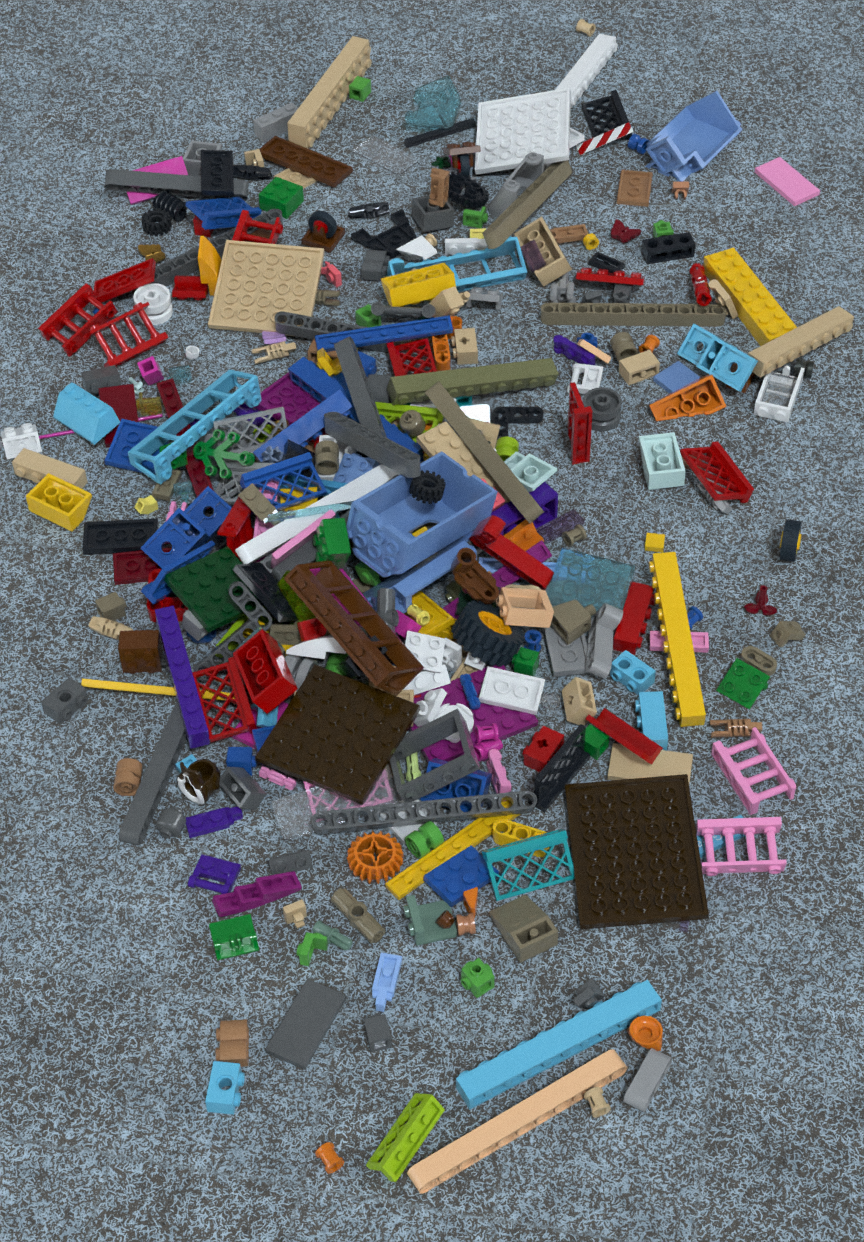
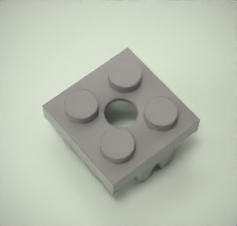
M473 287L468 291L470 297L466 307H472V300L496 302V310L501 309L503 292H499V289L490 288L488 291H483L482 287Z

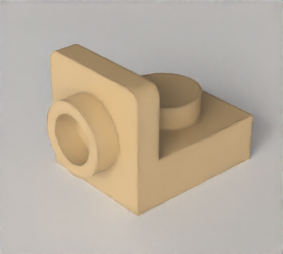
M260 149L244 152L246 165L264 167Z

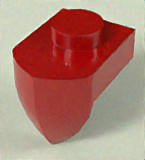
M317 618L297 623L302 642L322 637L328 631Z

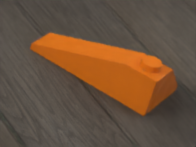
M712 374L705 375L649 405L656 421L677 419L683 416L693 417L699 414L708 415L727 407Z

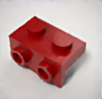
M176 275L174 277L175 286L172 290V297H177L179 300L187 298L203 300L206 298L208 284H201L200 276Z

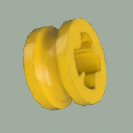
M590 233L583 238V244L588 250H592L599 245V239L595 234Z

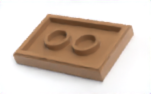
M621 170L616 204L648 207L653 172Z

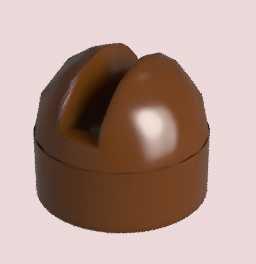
M445 910L435 923L443 929H448L453 925L454 917L448 910Z

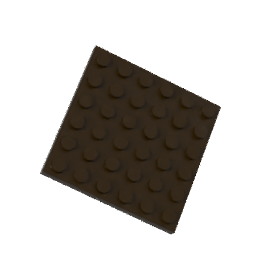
M314 665L256 754L255 759L259 763L363 805L419 713L420 705Z

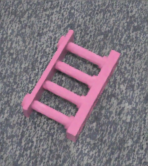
M756 727L752 728L750 740L732 747H724L720 740L713 743L711 755L750 815L758 812L760 801L785 792L790 800L794 799L796 790L794 780L789 778L767 745L764 735L760 734ZM755 747L760 754L739 763L734 762L731 758V755ZM764 761L770 769L749 778L744 777L740 772ZM772 777H775L780 784L760 793L753 792L750 787Z
M781 817L697 820L696 834L697 836L702 835L704 837L706 862L701 863L702 873L707 876H716L718 873L769 872L770 874H778L784 871L787 862L786 860H778L775 834L780 832L782 826ZM764 833L767 835L769 860H757L755 834ZM735 834H744L746 836L748 861H736L733 838ZM714 835L725 836L726 862H715L712 838Z

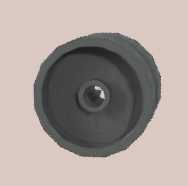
M605 387L589 390L584 395L583 405L584 407L591 406L592 430L603 432L614 429L621 420V396L616 391Z

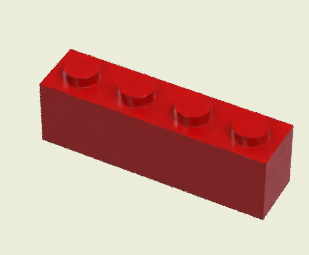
M637 582L631 583L623 608V617L614 635L613 650L620 652L627 650L635 655L637 648L641 649L643 643L641 635L646 634L648 623L645 622L646 619L650 620L651 605H655L654 588L652 586Z

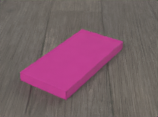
M182 156L132 170L188 175ZM126 191L131 205L154 199L155 196L159 195Z

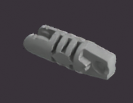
M701 483L697 485L716 510H721L726 514L732 511V507L727 500L714 501Z

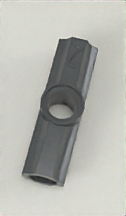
M381 588L377 590L376 612L395 633V627L399 623L398 612L395 610V590Z

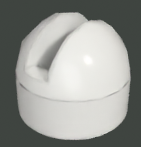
M196 346L186 347V358L190 361L196 360L199 356V348Z

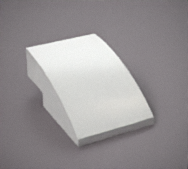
M332 635L303 641L286 650V654L319 659L328 658L330 652L346 654V651Z

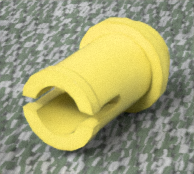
M416 604L408 607L407 614L413 617L419 625H426L430 621L427 611L421 610Z

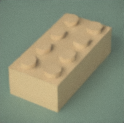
M543 217L538 218L514 233L515 237H518L520 247L543 287L572 270Z

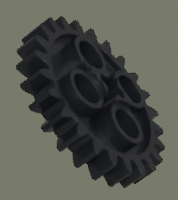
M453 172L449 174L448 198H451V202L456 201L457 205L462 204L463 207L466 205L468 208H471V206L475 209L477 207L481 208L487 203L489 194L488 190H485L486 187L481 186L482 183H477L476 179L472 180L470 176L467 178L465 174L462 176L459 173L455 175ZM464 185H466L467 188L462 196L460 194L463 190Z

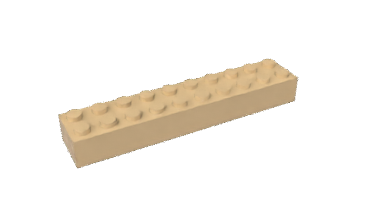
M352 36L288 121V137L290 142L307 149L313 146L316 138H319L321 131L326 128L327 123L333 119L335 112L339 111L341 104L346 101V97L349 95V85L357 76L363 77L365 71L371 67V47L369 46L368 39Z

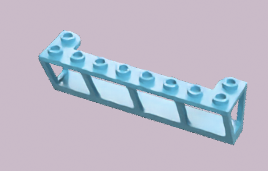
M510 236L501 246L495 249L472 250L465 254L457 253L450 257L441 256L438 259H426L419 263L410 262L406 265L404 260L395 258L388 262L386 277L408 272L413 268L420 269L445 263L454 273L457 291L462 292L473 287H487L523 280L526 278L527 269L518 237ZM515 248L517 249V253H518V256H519V260H520L521 266H520V264H519V262H518V259H517V257H516V255H515ZM504 255L511 256L516 268L494 273L490 272L485 259ZM481 261L486 274L459 279L454 265Z
M229 369L128 451L130 464L161 485L172 475L171 462L214 427L213 421L224 419L244 402L250 408L259 405L262 399L258 377L253 374ZM237 377L249 380L241 385L237 382ZM235 386L239 388L232 394L227 393ZM220 398L225 399L207 415L202 414ZM194 419H199V421L190 429H188L184 434H182L181 436H176L178 432H180ZM168 440L174 441L162 452H160L157 456H151V454H153L157 449H159L160 446L164 445ZM144 460L152 462L155 474L140 465V463Z

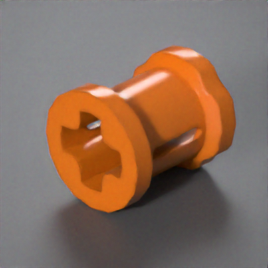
M648 335L644 344L639 346V352L650 350L653 353V350L660 345L659 339L654 335Z
M330 1142L321 1145L315 1152L316 1157L321 1158L326 1166L325 1171L328 1174L334 1173L344 1165L343 1158L337 1155L334 1150V1144Z

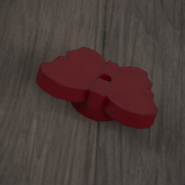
M616 219L610 236L613 239L617 238L622 243H626L641 235V230L629 229L620 220Z

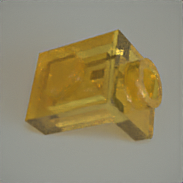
M139 392L136 406L137 410H141V416L162 414L160 397L143 399L142 392Z

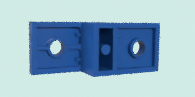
M207 486L184 511L178 508L140 549L157 565L163 568L188 554L193 548L197 549L208 541L219 530L232 507ZM207 508L214 509V514L210 517L204 515V511ZM164 544H172L170 552L162 551Z

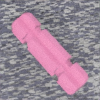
M262 766L259 770L260 777L264 779L269 778V781L280 786L285 785V788L293 790L297 784L296 779L292 777L287 778V775L274 769L270 770L271 768L267 766Z

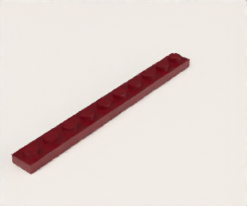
M173 378L156 383L168 419L183 408ZM190 424L178 432L176 436H181L190 429ZM195 442L186 449L188 465L185 466L196 497H198L207 486L213 491L214 489L209 476L205 474L206 467L203 461L195 458L193 454L194 446L197 444Z

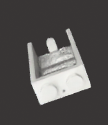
M784 366L782 373L772 371L766 374L755 402L754 415L789 422L803 381L805 368L801 367L798 377L790 375L789 366Z

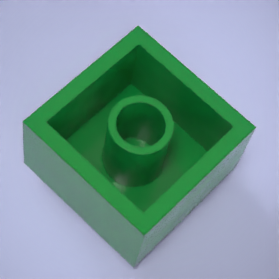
M275 177L258 194L261 210L267 212L271 209H279L282 211V218L288 219L304 202L303 186L279 177Z
M345 518L322 519L315 535H313V545L317 547L316 562L330 560L338 569H343L351 554Z

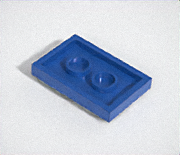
M472 845L424 875V881L450 907L463 900L464 891L478 887L479 890L491 882L485 859ZM492 865L493 871L499 875V871Z

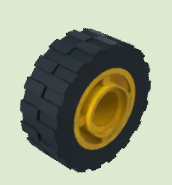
M786 519L780 541V560L796 561L797 551L801 542V521Z

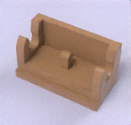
M438 168L431 169L430 204L443 208L447 202L450 171Z

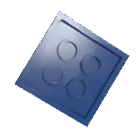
M121 419L104 460L105 465L143 473L130 464L128 451L157 429L158 426ZM157 449L151 456H157L160 450ZM144 460L140 463V465L155 474L152 462Z

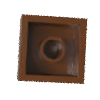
M159 630L120 631L118 651L123 673L162 672V665L160 664L163 650Z

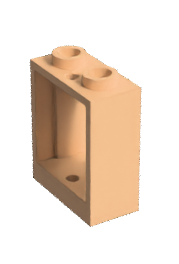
M501 587L500 594L496 599V606L499 607L500 616L503 618L505 625L550 628L554 610L546 590Z

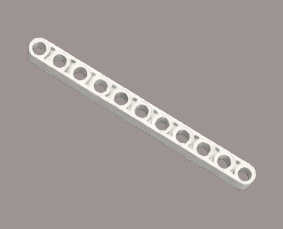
M380 464L244 543L235 551L243 564L254 563L286 544L332 509L337 514L351 506L353 501L385 484L395 475L401 474Z

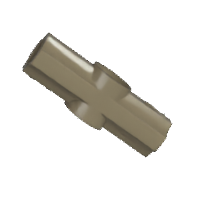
M346 888L338 889L331 897V902L349 920V924L353 928L358 929L371 944L380 941L385 934V929L367 911L366 905L358 902Z

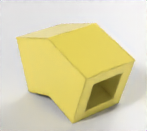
M150 495L146 498H139L134 508L140 514H150L158 509V504L153 496Z

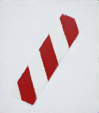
M628 122L576 145L579 154L582 155L634 131Z

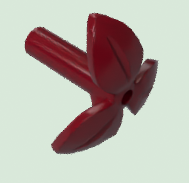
M765 585L760 586V590L755 596L754 600L757 604L748 603L744 606V609L752 614H757L759 610L762 611L763 615L777 613L775 607L765 605L768 603V588Z

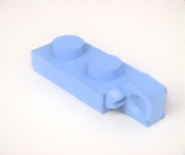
M387 953L380 954L372 987V998H376L375 1011L384 1012L387 1000L392 1001L402 964V956Z

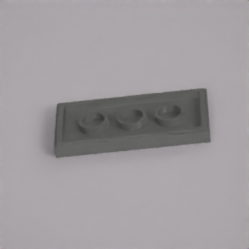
M307 979L267 1045L266 1053L305 1070L344 1004L346 995Z

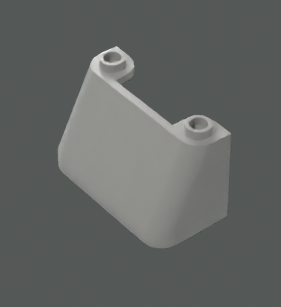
M531 152L525 156L489 204V213L491 215L499 217L517 199L519 193L522 190L525 191L544 172V155Z

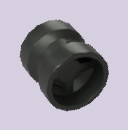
M797 359L794 376H798L801 367L804 368V365H806L804 376L811 378L814 361L804 362L802 359Z

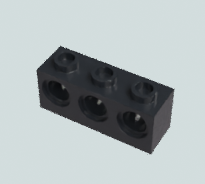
M690 232L643 239L641 252L646 264L694 257L696 245Z

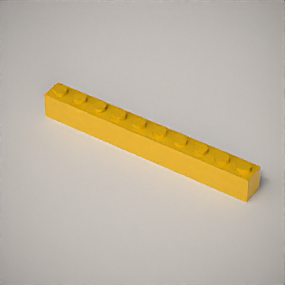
M676 552L653 553L652 561H649V571L654 576L652 577V588H656V593L654 594L655 604H659L657 616L658 620L662 621L660 633L661 637L664 636L665 638L663 650L668 655L666 667L671 671V674H669V684L674 688V691H672V701L677 705V708H675V718L679 720L680 727L704 725L706 712Z

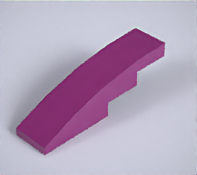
M295 871L256 878L253 884L236 886L231 893L214 895L212 902L218 916L223 917L251 910L300 891L302 886Z

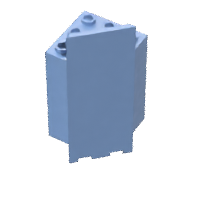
M715 91L687 105L646 143V150L652 160L645 167L649 169L651 167L658 170V173L668 177L671 175L677 178V181L683 182L691 173L703 169L742 131L741 123L735 119L718 91Z
M470 531L404 573L389 576L378 585L364 592L363 596L372 608L377 611V590L381 588L394 589L395 610H399L403 614L406 613L408 607L412 605V595L451 571V565L460 549H472L476 554L477 561L476 549L467 543L470 541L469 538L473 531Z

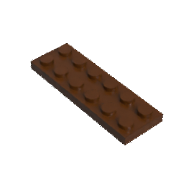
M274 136L260 148L262 158L307 177L314 178L334 188L353 172L352 166L278 136Z

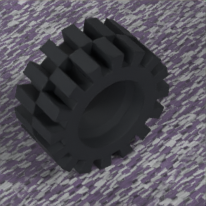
M153 208V211L148 210V213L145 212L142 215L143 231L147 235L153 236L155 234V237H158V234H160V236H163V233L167 234L172 228L171 216L165 209L161 211V208H158V210Z
M422 470L420 476L412 478L409 492L413 498L417 497L416 500H422L424 504L426 501L428 504H432V501L437 503L443 497L446 485L444 478H441L439 474L436 476L435 472L431 474L426 470V473H424Z

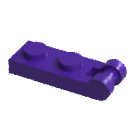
M561 335L554 336L555 353H562L568 359L574 360L579 364L595 365L594 354Z

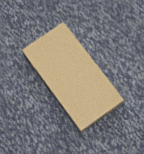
M613 743L607 780L687 774L688 782H690L693 754L662 750L651 765L622 744Z

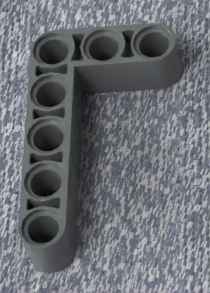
M232 582L229 585L228 591L230 597L249 619L195 665V672L202 666L209 668L229 662L228 658L234 657L233 652L237 650H230L228 648L229 642H238L239 648L261 629L266 631L272 625L270 614L242 582ZM235 586H241L243 592L241 595L236 596L232 593V589ZM254 601L256 604L255 608L247 610L245 608L246 602ZM262 615L268 617V622L265 625L258 623V618ZM246 628L253 630L251 637L243 636L242 633ZM215 654H222L224 659L222 662L216 663L213 661V656ZM202 676L198 677L197 679L201 681H206L209 679V677Z

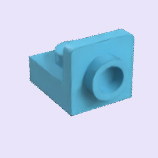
M251 704V709L258 711L257 726L263 728L276 725L278 706L267 714L256 704Z

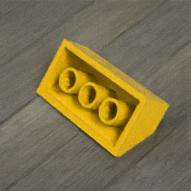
M445 263L381 278L387 301L391 307H404V305H415L424 300L430 301L441 291L456 287L454 273Z

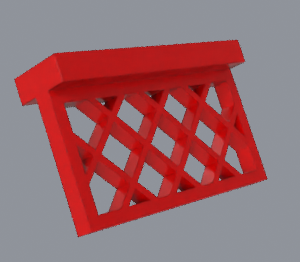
M428 338L394 346L393 342L387 343L394 376L407 375L409 371L414 372L413 374L437 371ZM426 345L422 350L418 349L419 346ZM402 350H409L406 354L399 352ZM413 352L418 354L416 357L410 356ZM422 356L428 357L425 361L421 360ZM406 360L411 361L409 365L404 364ZM416 363L421 364L419 368L413 367ZM425 367L431 368L428 372L423 370Z
M575 382L570 383L567 433L571 442L570 460L572 465L590 462L593 413L591 406L584 407Z
M718 441L712 442L710 447L684 448L680 450L681 456L714 501L739 499L741 503L748 502L754 488Z
M234 657L228 658L229 662L193 672L210 742L247 731L252 734V730L257 729L242 676ZM227 669L228 674L224 680L216 676L219 671ZM202 676L209 677L205 685L198 683L197 678ZM213 680L221 683L217 691L209 688ZM225 685L233 689L229 696L221 693ZM206 691L214 694L210 702L202 699ZM218 696L226 699L222 707L214 704ZM230 702L238 706L234 713L226 710ZM210 708L219 711L214 719L207 716ZM223 713L231 716L227 724L218 721ZM234 719H238L243 723V726L239 728H233L230 725ZM216 724L224 728L221 733L212 734V729Z

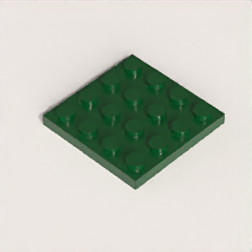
M228 546L170 572L164 578V581L208 633L246 615L229 595V585L234 581L242 582L261 605L264 606L234 572V567L243 563ZM235 586L232 589V593L236 596L241 595L243 592L241 586ZM248 601L245 604L247 610H253L256 606L254 601Z

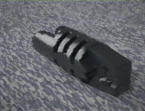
M254 165L233 166V177L269 180L273 177L270 169L267 167Z
M375 202L349 208L348 216L351 219L379 217L389 214L388 202Z

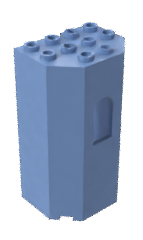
M441 451L420 463L421 471L423 470L424 473L428 470L429 473L435 472L436 476L439 474L441 478H444L446 485L440 501L437 503L432 501V504H428L427 501L425 504L422 503V500L417 501V497L413 498L409 492L412 478L399 475L352 502L346 525L348 539L351 538L355 546L353 548L355 556L382 577L402 574L474 530L480 521L491 516L498 491L474 474L471 477L468 476L466 469ZM432 522L437 524L417 537L411 534L412 531L426 523Z

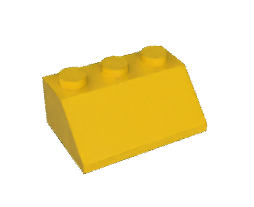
M49 473L26 495L30 512L70 531H73L84 520L92 498L91 493Z

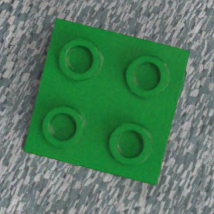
M736 658L716 691L750 710L761 691H765L768 688L769 684L767 682L770 676Z
M251 914L209 924L217 961L260 951Z

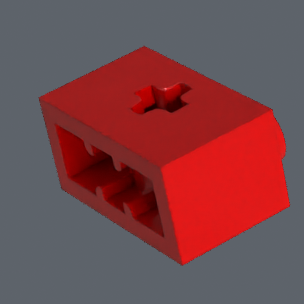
M543 725L539 732H535L530 746L527 745L522 753L524 765L540 772L562 747L565 735Z

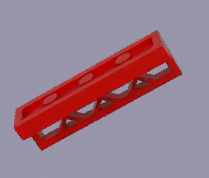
M605 708L597 719L589 714L586 717L587 721L651 765L663 749L660 745Z

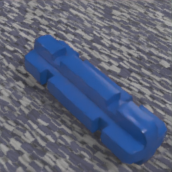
M469 674L461 675L460 682L467 701H469L470 709L480 708L481 703L477 697L474 684L471 682V676Z

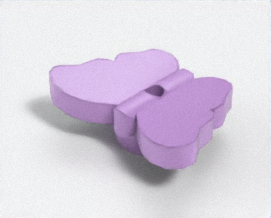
M262 332L264 344L271 345L286 341L285 334Z

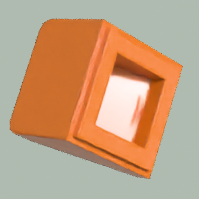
M478 887L463 893V904L467 912L473 913L475 918Z

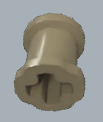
M580 524L575 525L574 529L562 533V539L568 547H572L575 542L587 538L586 531Z

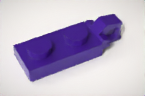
M237 806L220 808L186 817L189 838L230 828L234 821L243 819V813Z

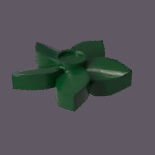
M436 156V161L432 163L433 166H438V169L451 167L448 157L440 158Z

